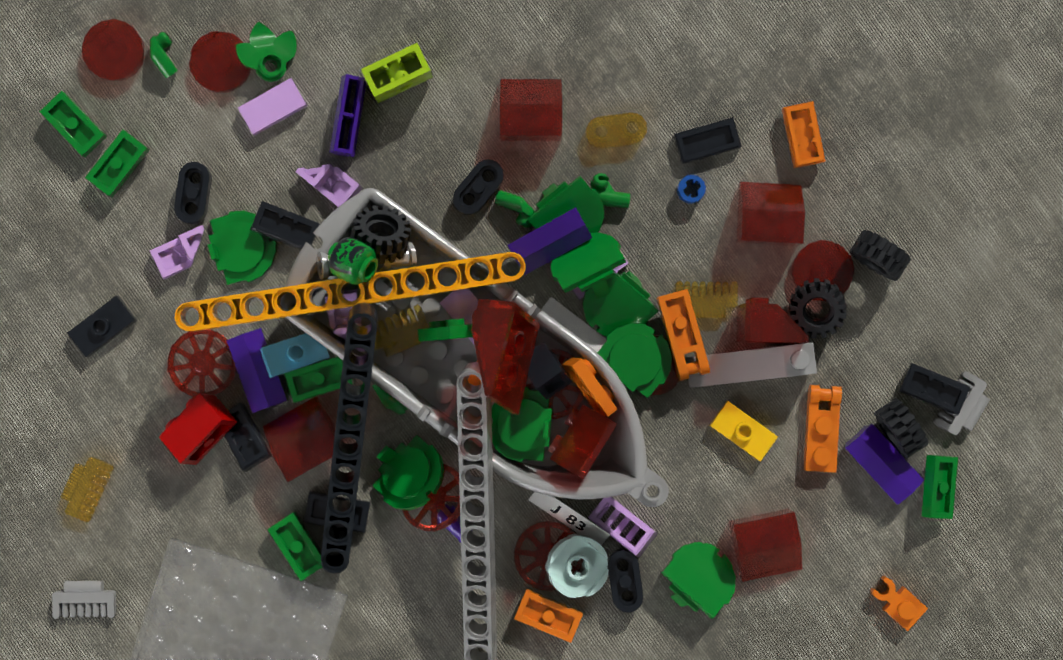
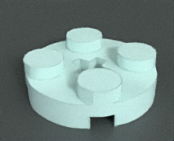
M571 534L553 546L545 563V570L551 584L563 595L570 598L588 597L598 592L605 584L609 569H607L608 557L605 549L597 541L588 536ZM582 558L584 560L582 563L583 568H585L582 573L576 571L572 574L571 563Z

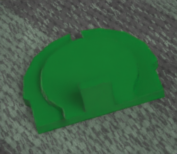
M579 176L569 185L563 181L559 186L553 183L542 192L544 198L536 204L539 209L528 218V221L537 229L576 207L589 232L598 233L604 219V206L597 190L591 189L584 179Z
M244 210L230 211L226 216L210 220L213 234L208 235L210 244H207L211 260L216 262L217 270L224 271L227 285L242 281L250 283L262 277L272 266L277 252L276 240L270 242V238L250 230L256 214Z
M601 232L590 233L592 239L552 260L550 267L554 281L559 282L564 293L577 287L580 288L581 292L592 288L595 297L599 299L611 292L606 280L615 276L613 269L626 263V260L620 251V243L612 236Z
M614 271L615 276L606 280L611 292L599 299L595 297L592 288L585 291L582 305L586 321L592 328L598 325L596 332L604 336H608L618 327L631 323L646 325L659 311L648 300L651 295L642 287L640 279L630 271L627 273L623 272L621 275Z
M631 323L616 328L606 336L607 341L597 353L614 370L624 386L632 392L638 390L648 399L659 384L665 383L671 371L672 355L665 338L661 334L657 338L653 335L656 331L655 329L644 324Z
M529 387L513 388L500 395L492 405V443L495 449L506 458L522 462L524 459L544 461L545 446L549 447L552 419V408H548L549 399L546 400L537 390H531Z
M418 435L407 446L401 442L395 450L386 445L376 456L384 463L378 469L382 475L372 486L384 497L383 501L395 509L410 511L422 507L431 500L428 495L431 492L436 495L441 486L444 473L442 457L435 446L428 445Z
M694 542L683 545L672 554L671 561L661 572L672 582L668 588L674 593L670 597L680 607L688 605L695 612L701 609L713 619L724 605L729 604L735 592L736 576L732 563L725 554L720 557L717 554L720 549L712 544Z

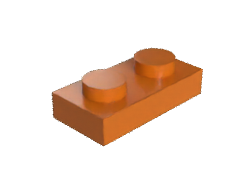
M571 357L562 364L597 415L609 417L618 409L612 401L614 395L604 384L600 385L594 376L596 370L588 360Z
M526 589L514 619L571 643L583 612Z

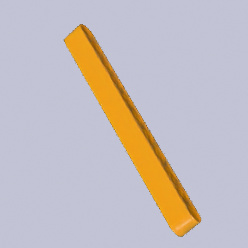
M506 252L377 272L368 282L358 285L360 296L354 301H349L345 298L344 289L349 283L340 278L210 298L181 304L176 309L174 319L182 330L201 331L348 308L364 302L374 304L514 282L523 276L526 264L521 255L515 252ZM508 258H514L520 263V271L515 276H508L502 271V264ZM483 263L488 267L489 274L485 280L476 281L471 277L470 270L474 264ZM445 268H451L457 274V279L451 286H444L439 281V273ZM420 273L424 277L425 284L421 290L412 291L409 289L407 279L411 274ZM381 278H388L393 285L391 293L386 296L379 295L375 289L377 281ZM318 288H324L328 293V300L322 306L316 305L312 299L313 292ZM288 292L292 293L296 299V305L290 311L284 310L281 306V298ZM254 298L261 299L264 304L263 312L258 316L253 315L249 310L250 301ZM222 303H227L232 310L230 318L226 321L221 320L217 314V309ZM190 308H195L199 313V321L194 326L189 325L185 318Z

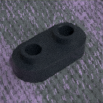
M490 159L480 161L458 186L453 195V202L460 213L465 215L476 214L501 186L504 173L499 163ZM486 171L494 173V179L490 182L483 179V174ZM468 194L475 197L472 205H466L463 202V198Z
M199 162L185 164L178 176L174 211L181 221L188 224L201 222L208 210L212 175L210 170ZM196 173L201 175V181L198 184L192 182V177ZM195 203L197 211L194 214H189L188 206Z
M616 550L610 555L607 566L609 569L612 599L614 605L620 611L634 612L642 605L644 597L639 562L636 556L629 550ZM621 559L628 561V567L624 570H620L617 567V563ZM623 591H632L633 597L630 600H624L621 597Z

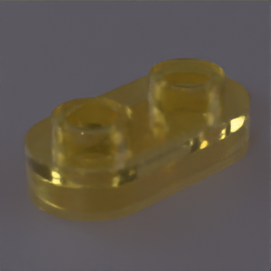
M637 113L596 117L589 122L586 128L587 141L591 146L598 149L635 145L641 142L647 133V123ZM634 123L637 125L638 130L635 133H630L627 131L626 125ZM598 127L606 128L607 135L599 137L596 134V129Z

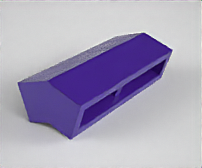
M349 74L341 77L329 150L330 153L335 155L355 156L367 83L363 77ZM352 85H357L353 111L348 113ZM346 120H351L347 147L343 149L342 143Z
M575 207L507 246L511 252L521 255L526 264L524 275L592 239V236Z
M259 328L226 340L252 413L287 401L279 377L270 378L260 351V348L267 346L262 329Z
M872 423L864 426L845 444V449L897 505L909 497L924 481Z

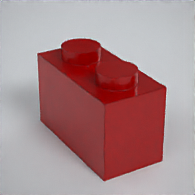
M199 393L186 403V408L179 416L174 417L166 424V429L159 438L180 464L197 465L237 421L215 395Z

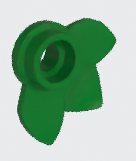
M257 22L253 27L249 43L236 44V53L240 62L246 67L255 69L258 76L268 82L278 81L284 76L286 63L294 58L297 50V42L293 31L284 32L276 38L275 34L261 22ZM273 63L276 66V70L269 72L266 70L265 64Z

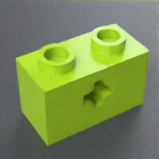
M418 43L361 69L377 103L433 78Z

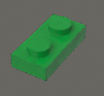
M64 91L59 92L39 111L74 149L85 158L107 138L106 134Z
M122 129L85 178L106 195L113 198L150 149Z
M464 319L429 322V328L417 329L418 342L478 337L477 324L465 325Z
M335 357L284 373L293 403L340 389L343 360ZM353 379L348 380V383L353 385Z
M927 455L922 517L953 519L958 457Z
M296 512L291 513L267 529L300 581L322 568L321 551Z

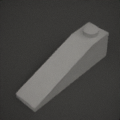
M814 343L706 355L710 373L700 375L699 373L689 375L688 384L689 388L817 374ZM695 356L685 357L686 363L696 361Z

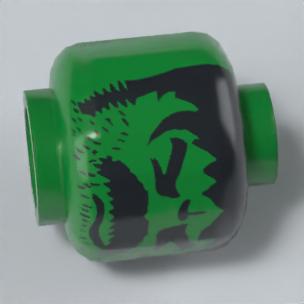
M346 237L339 243H334L329 249V269L333 275L353 285L368 282L374 276L378 267V260L371 246L355 238Z

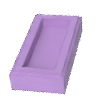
M290 78L238 107V110L251 133L255 136L307 107V104L293 79Z

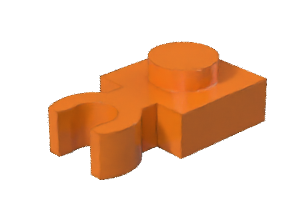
M882 576L880 579L886 583V591L879 593L874 588H871L870 592L878 600L887 601V604L882 609L901 627L909 631L928 608L905 587L902 586L896 592L893 581Z

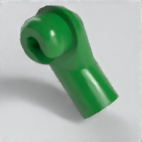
M160 32L157 36L153 35L150 39V56L159 71L167 79L176 73L178 69L165 51L167 47L171 46L172 41L165 32Z
M598 173L593 176L590 183L591 189L597 190L604 206L629 208L631 193L615 192L606 174Z
M502 190L498 191L495 204L519 213L516 223L525 228H530L532 224L528 221V218L535 213V210L524 198Z
M376 384L372 385L386 408L399 415L406 414L407 407Z

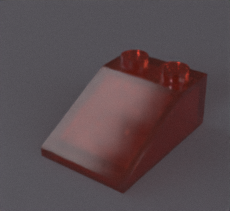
M479 299L477 309L472 315L471 330L485 396L510 413L519 415L540 323L515 302Z

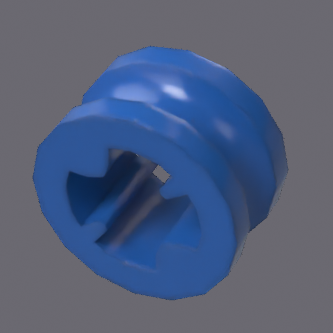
M697 175L685 176L677 186L678 197L683 202L689 204L696 203L702 199L706 191L705 182ZM692 181V185L697 183L699 189L696 191L697 197L692 198L691 194L685 195L683 190L687 187L686 182Z

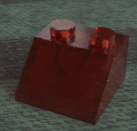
M501 79L500 140L562 141V79Z
M739 182L736 243L799 246L804 244L805 207L802 185Z
M751 297L750 299H745L744 304L737 305L736 342L809 343V336L778 304H769V298Z
M317 396L263 426L271 453L287 482L294 480L332 458L335 427Z
M582 405L580 410L575 407L573 408L564 423L569 426L563 437L557 434L548 451L553 453L550 460L579 478L584 479L617 423Z
M788 508L729 521L742 582L802 569L801 538L795 512Z

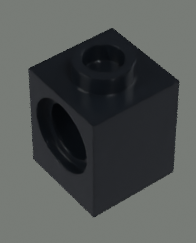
M544 342L539 346L529 349L525 356L518 360L535 389L546 400L573 382L554 352Z

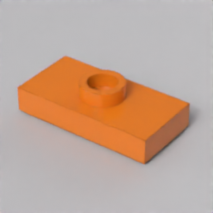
M814 102L783 107L782 114L793 168L826 162Z

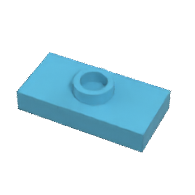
M307 333L260 348L270 378L330 358L327 348Z

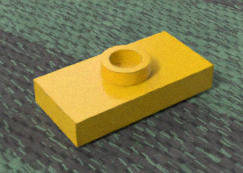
M729 401L724 403L709 425L760 462L778 438L777 435Z

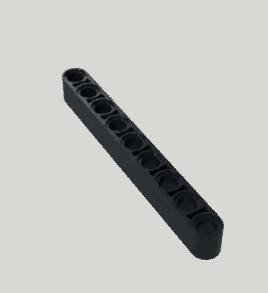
M365 302L358 303L350 309L347 323L321 552V565L323 569L333 574L344 571L349 564L375 350L378 315L376 309L371 304ZM359 317H366L371 323L367 326H359L354 320ZM363 348L367 351V354L355 356L351 350ZM358 378L363 381V384L353 386L348 383V380ZM348 408H355L360 413L357 415H349L345 412V410ZM350 437L356 440V442L346 444L341 440ZM346 466L351 468L352 471L344 473L338 469ZM339 495L347 496L349 499L345 501H340L335 497ZM339 523L343 524L345 527L338 529L333 527L332 525ZM330 552H340L341 555L334 556L331 555Z

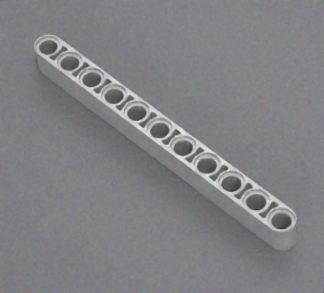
M471 362L465 366L457 379L464 660H497L490 370L483 363ZM476 375L481 380V385L474 386L470 384L466 376ZM475 406L479 408L482 416L476 417L471 415L467 407ZM468 438H478L483 446H472ZM475 468L483 473V477H474L469 469ZM478 499L484 504V507H475L470 500ZM478 529L482 531L485 536L477 537L473 535L471 530ZM479 559L484 562L485 566H477L472 560ZM473 589H481L486 595H477ZM474 618L483 619L486 624H479ZM475 647H481L485 649L486 652H479L475 649Z

